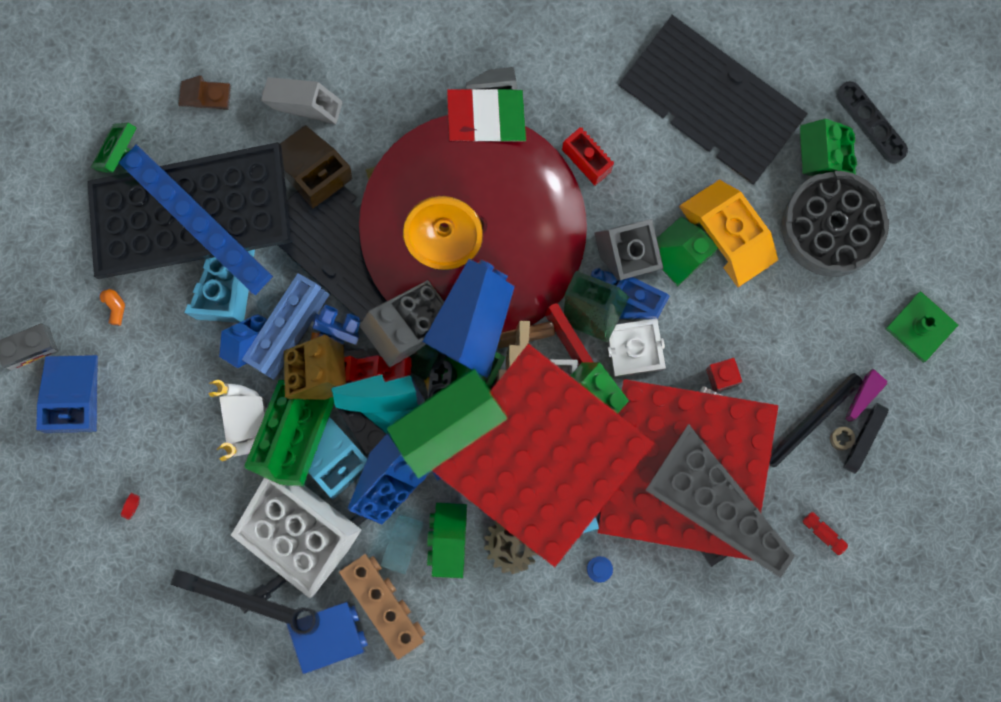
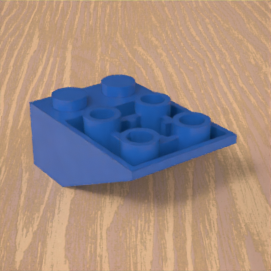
M97 355L45 356L37 401L38 431L43 433L97 432Z
M386 434L370 452L349 503L348 510L383 524L415 488L425 480L431 471L418 478L401 455L391 435Z

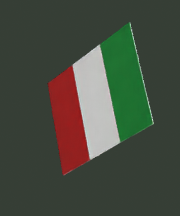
M447 89L449 141H526L523 90ZM463 126L477 129L468 132L460 131Z

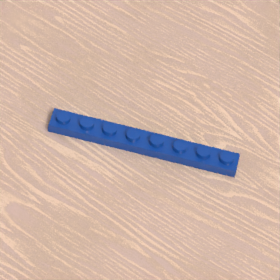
M137 144L121 159L119 164L252 294L256 296L271 280L273 275Z

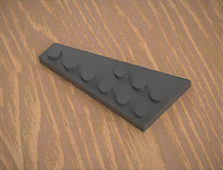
M688 424L646 491L782 578L795 557L794 553Z

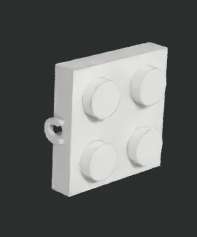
M657 319L606 327L609 342L607 349L612 360L614 378L666 369L663 355L665 344L664 339L660 338Z

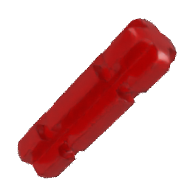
M810 512L803 519V524L808 529L812 528V532L827 546L831 545V550L837 555L844 553L849 546L848 543L842 538L838 539V534L824 521L820 522V518L814 512Z

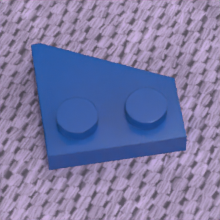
M634 277L623 279L617 284L601 317L606 320L658 319L670 296Z

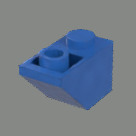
M257 314L221 331L219 357L236 368L247 364L242 358L267 319Z

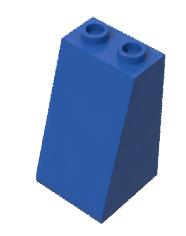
M468 259L422 342L471 370L475 368L480 375L487 378L490 374L514 286L506 281L508 276L494 269V266L484 260H480L477 263Z

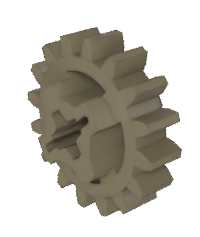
M495 521L496 525L488 528L492 534L485 536V539L489 541V545L484 546V549L491 552L487 559L495 560L494 568L502 566V573L511 572V574L528 570V565L536 562L532 556L538 554Z

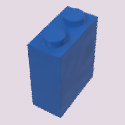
M349 602L317 612L320 624L318 629L310 635L298 634L287 624L303 674L366 652L364 647L368 646L364 631H359L356 621L360 620L355 605L350 606ZM312 615L297 619V625L303 631L308 630L312 626Z

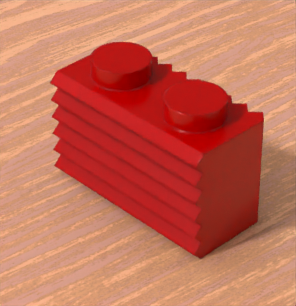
M580 127L564 140L562 151L596 186L612 172L614 161H610L611 157H607V153H604V150L597 146V142H593L594 139L587 135V131H583V127Z

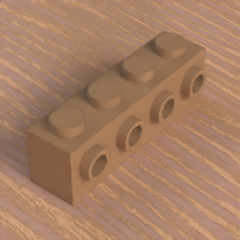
M364 554L339 571V573L397 660H399L424 643L423 636L426 633L418 621L413 624L408 614L411 613V610L402 599L398 602L393 594L397 590L389 578L384 580L378 572L382 567L374 556L369 558L367 554Z

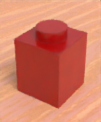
M735 358L711 364L706 368L712 390L715 392L730 389L742 383Z

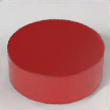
M130 493L120 517L127 520L132 519L140 503V496Z

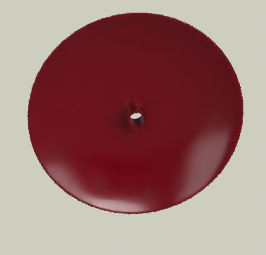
M448 115L425 122L406 133L389 148L376 165L368 180L360 208L359 233L362 254L371 278L382 296L389 301L428 280L445 302L465 265L445 270L431 268L422 264L414 258L405 244L404 225L410 211L420 202L432 197H451L471 207L482 225V243L479 251L471 260L477 263L480 260H484L494 266V269L507 275L506 281L514 286L502 332L515 330L519 321H530V326L541 320L545 317L548 307L555 303L558 304L570 289L579 271L586 246L587 221L584 200L577 180L565 159L545 138L525 126L526 141H449ZM463 126L460 131L468 132L476 131L477 129ZM447 223L440 224L444 228L449 226Z

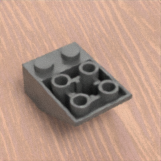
M427 280L370 310L360 324V328L388 366L391 367L426 345L422 341L442 308L444 301Z

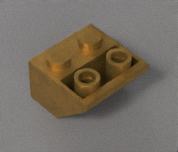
M323 335L283 350L286 398L328 399L333 397L331 388L346 384L344 345L332 338Z

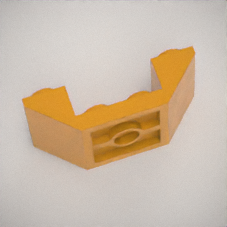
M719 179L679 206L692 224L697 225L700 223L724 255L728 263L723 268L737 288L778 261L770 230L738 189Z

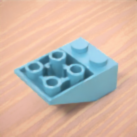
M330 417L309 469V474L334 500L361 476L367 458Z

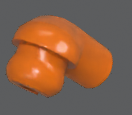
M112 289L102 291L100 293V301L102 303L105 302L111 310L108 323L121 326L125 302Z

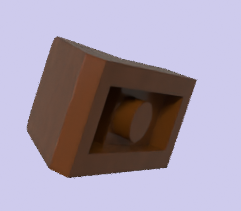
M200 75L181 81L178 105L183 107L229 110L231 85L230 83L206 82Z

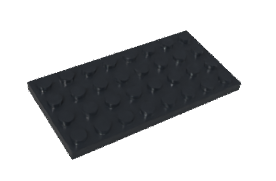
M278 142L160 166L247 251L291 243L282 145ZM129 172L87 181L95 278L103 279L214 257Z

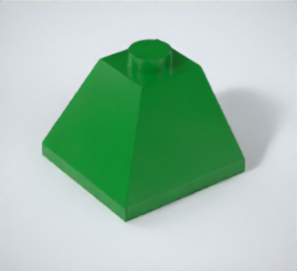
M682 217L677 219L657 237L663 265L662 271L677 287L711 258L718 249L716 244L701 228Z

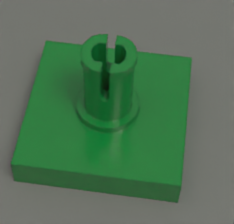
M128 122L113 124L90 168L98 172H114L119 161L131 150L127 146L137 127Z
M920 291L885 329L924 363L959 325Z

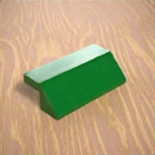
M473 368L389 425L387 430L407 464L416 476L420 478L505 421L507 416L491 395L489 387L476 369Z
M278 380L244 467L279 485L303 486L334 405L333 397L328 399H288L285 397V380Z

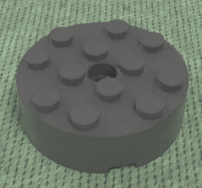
M844 171L818 174L805 181L787 203L782 217V235L791 256L810 272L828 277L849 275L864 267L882 249L889 231V219L887 217L885 201L881 194L866 179ZM831 219L838 221L840 228H833Z

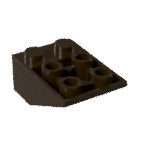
M304 125L280 143L282 145L285 178L313 209L352 180L349 164L331 145L308 126Z

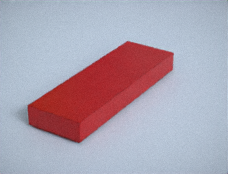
M557 303L549 306L545 316L548 321L553 323L557 336L572 360H578V366L582 362H593Z

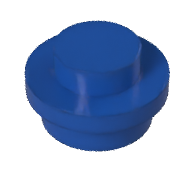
M597 556L589 561L587 574L593 581L602 583L609 580L612 576L613 566L609 559Z

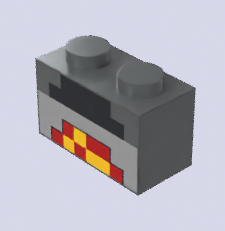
M42 323L0 340V363L2 367L10 371L58 352L50 328Z

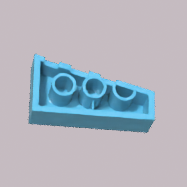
M255 250L248 251L254 257ZM215 257L206 259L200 282L196 283L193 290L195 294L191 304L187 305L184 313L198 320L233 323L244 321L249 290Z

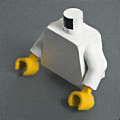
M220 380L210 382L209 384L217 386L218 391L208 394L211 397L223 395L220 397L226 443L220 445L217 450L224 449L227 455L222 456L220 460L226 461L232 456L249 454L267 410L265 399L259 396L257 391L242 385L224 384Z

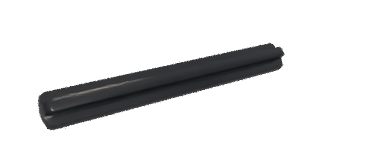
M856 373L850 374L771 451L770 466L773 468L777 467L862 384L863 381Z

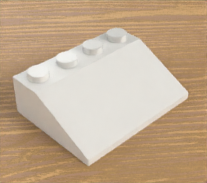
M264 478L231 536L306 596L312 598L349 551L361 529L305 485H279Z

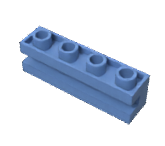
M298 273L242 360L275 380L284 366L283 350L297 346L312 323L315 313L319 312L330 294L321 289L315 282Z

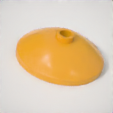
M439 196L426 199L410 211L405 221L404 240L408 250L419 262L431 268L447 270L463 266L467 263L468 259L474 258L482 243V225L477 214L467 204L455 198ZM447 223L449 226L444 228L440 224Z

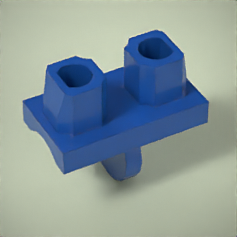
M325 305L319 314L315 313L313 329L320 331L318 337L326 335L342 345L344 341L356 345L359 339V317L347 314L343 324L334 321L338 310L329 305Z

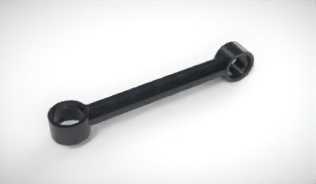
M175 569L170 585L289 624L292 630L298 634L310 635L318 629L320 624L318 613L311 608L300 607L293 609ZM308 611L312 615L313 623L308 630L303 631L297 625V618L300 613Z

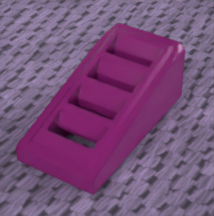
M871 369L865 375L846 414L845 419L848 422L855 420L888 384V381L876 370Z

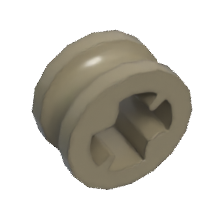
M839 427L831 433L830 443L837 450H847L854 445L855 434L848 427ZM844 432L846 433L845 437H849V441L840 445V440L837 441L836 436Z

